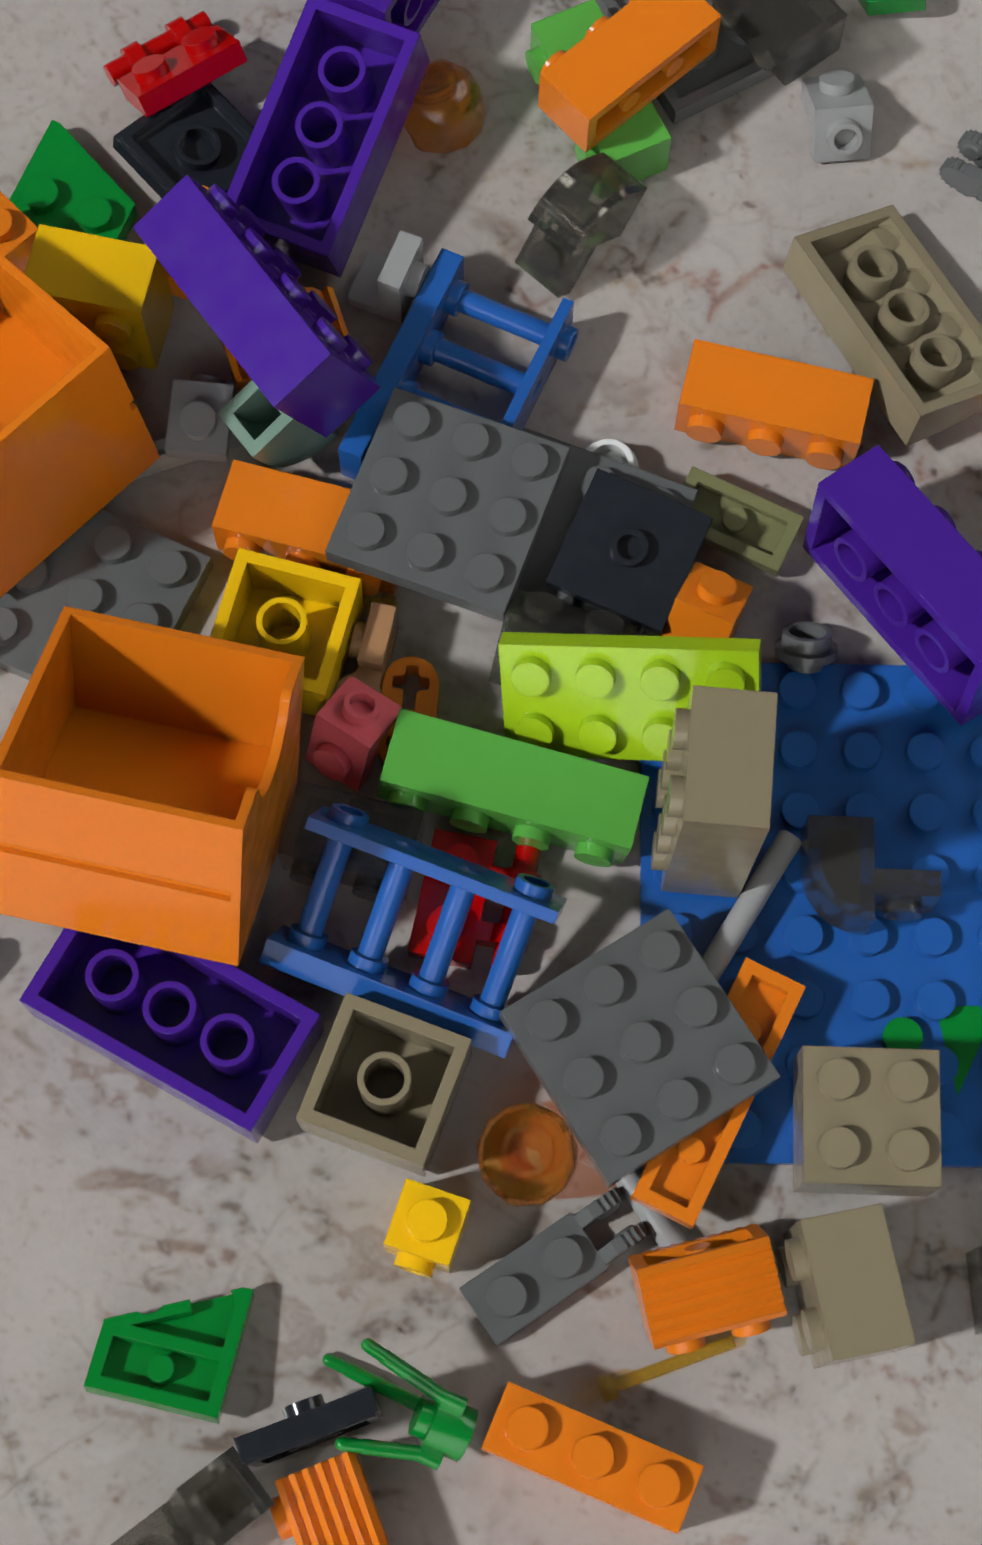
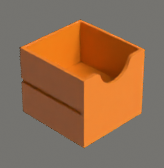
M1 253L0 598L160 458L138 407L132 403L134 398L111 348Z
M64 606L0 743V914L239 966L297 796L305 657Z

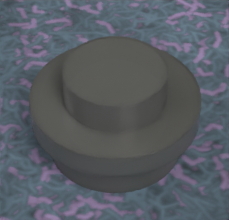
M800 621L789 623L783 627L782 637L775 642L774 653L792 671L816 673L821 671L825 665H829L837 659L838 645L832 640L833 631L828 626L816 622Z

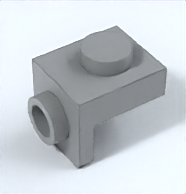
M835 69L825 71L817 77L802 78L801 100L812 124L811 155L816 163L867 159L871 155L874 103L860 73Z
M400 230L389 255L369 250L348 292L349 304L402 323L412 299L417 297L430 271V265L424 263L423 238Z
M195 374L190 377V380L173 379L164 448L167 457L228 463L232 431L217 413L237 394L234 384H226L223 378L209 374Z

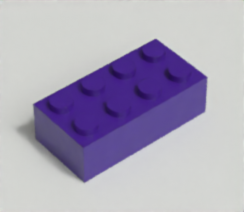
M328 0L306 1L227 192L228 196L238 207L242 204L245 205L262 222L268 231L262 238L273 250L278 247L294 261L341 278L430 63L420 33Z
M186 175L133 226L134 230L277 410L327 438L381 388L366 370L373 363L367 352L350 335L347 334L343 338L332 325L337 319L333 310L313 290L307 293L297 281L302 276V273L295 263L280 248L276 247L273 250L262 238L268 232L262 222L245 205L242 204L238 207L217 184L214 183L207 190L197 181Z
M877 445L818 483L803 548L962 727L982 713V551L975 550L957 531L952 517L944 508L933 505L915 485L914 478L907 467L899 461H893Z
M66 928L61 932L19 999L34 1017L257 1144L325 1030L320 1014L233 965Z

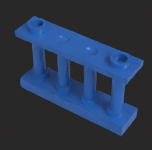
M441 248L374 378L381 388L358 409L338 448L341 474L353 480L356 479L394 387L489 419L419 390V382H416V379L424 364L431 367L436 362L514 394L501 424L522 431L557 359L566 362L574 349L579 334V328L572 326L574 301L563 297L551 323H548L470 291V284L464 281V256ZM462 313L538 344L539 347L526 373L445 340V333L441 332L448 316L457 317Z
M333 803L331 808L323 806L308 817L305 829L325 836L328 839L299 923H293L290 927L282 925L267 938L259 963L343 996L347 992L472 1039V1046L505 1059L515 1041L499 1018L500 1011L509 1006L506 1002L537 918L555 924L563 912L567 899L553 894L555 886L542 878L524 873H519L516 879L370 824L368 823L369 814L347 804ZM353 847L385 859L389 863L359 947H352L350 951L327 942L328 935L323 931ZM413 871L450 884V888L421 969L414 970L411 975L388 966L389 960L384 954ZM476 894L510 907L512 911L482 994H475L471 998L450 990V984L445 980Z

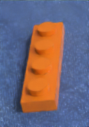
M746 957L727 997L771 1061L806 986ZM755 1096L647 1163L630 1199L692 1229Z

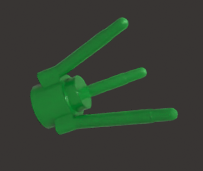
M365 1338L361 1342L363 1351L424 1393L422 1397L334 1354L327 1353L323 1356L322 1361L325 1366L365 1387H371L373 1391L414 1411L409 1423L408 1434L418 1438V1445L365 1438L338 1437L335 1441V1447L338 1450L361 1453L362 1455L416 1461L435 1470H438L443 1457L455 1462L462 1458L470 1443L478 1418V1410L467 1405L468 1398L445 1389L370 1338Z

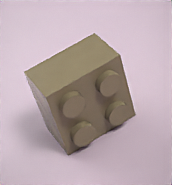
M346 992L297 1113L296 1120L301 1130L425 1177L471 1058L472 1039Z
M803 1045L793 1059V1192L928 1197L942 1188L939 1050Z
M882 1203L800 1219L783 1234L785 1245L776 1247L778 1267L784 1286L786 1288L795 1286L801 1313L792 1315L794 1336L800 1355L811 1354L814 1369L893 1353L917 1344Z

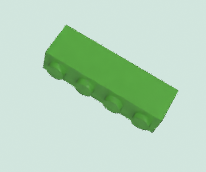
M400 708L379 780L376 797L388 800L387 806L399 813L423 816L426 810L450 817L449 823L461 830L485 833L487 828L513 834L512 841L518 845L532 846L539 850H548L549 846L553 845L575 851L574 858L585 864L597 867H610L612 862L622 864L632 849L649 776Z

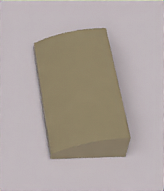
M894 205L794 237L783 270L856 375L874 379L871 396L906 446L939 433L982 410V326Z

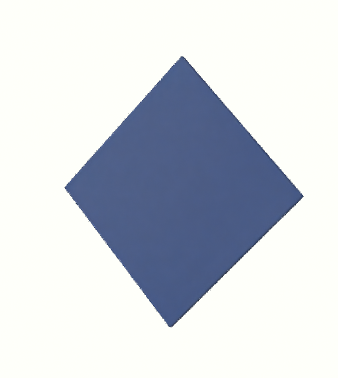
M761 663V691L778 693L770 830L743 889L779 830L792 833L800 839L802 844L718 983L725 994L728 995L747 957L806 986L771 1060L780 1078L777 1082L755 1095L723 1164L793 1165V1059L802 1046L885 1048L882 1042V1033L886 1025L895 1018L906 1017L914 1020L922 1030L923 1041L919 1049L939 1050L942 1168H982V1042L959 1095H957L954 1078L959 1068L958 1059L952 1050L945 1047L939 1021L944 1020L952 1013L955 1006H980L982 1010V713L961 727L907 665L829 664L816 673H799L787 668L786 663ZM639 760V774L649 776L640 813V926L665 910L670 909L702 957L738 898L661 891L662 871L651 870V852L654 831H657L659 813H662L663 809L655 808L658 770L662 767V761Z

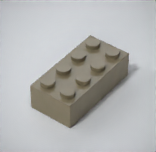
M693 685L687 709L675 708L673 727L669 729L667 750L663 752L662 767L658 770L655 808L663 809L662 813H659L657 831H654L651 870L662 871L661 891L732 898L739 897L770 830L778 693Z

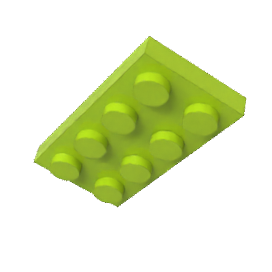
M502 632L498 643L505 737L580 758L662 761L663 752L667 750L669 729L673 727L675 708L687 709L693 685L761 691V639Z

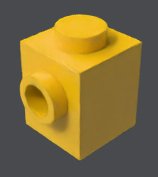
M406 1178L383 1243L386 1252L396 1255L393 1265L426 1278H432L434 1269L449 1274L471 1211V1200Z

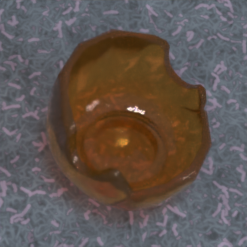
M437 59L430 61L403 126L417 149L423 152L447 154L467 147L482 132L485 108L481 90L475 77L464 66L448 60Z
M535 1102L512 1104L502 1109L487 1121L477 1143L478 1163L482 1180L506 1204L515 1207L546 1204L567 1189L578 1168L579 1148L576 1138L567 1123L549 1107Z

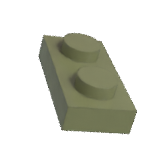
M692 466L683 484L698 490L692 509L713 517L712 525L703 544L777 577L801 529L804 516Z

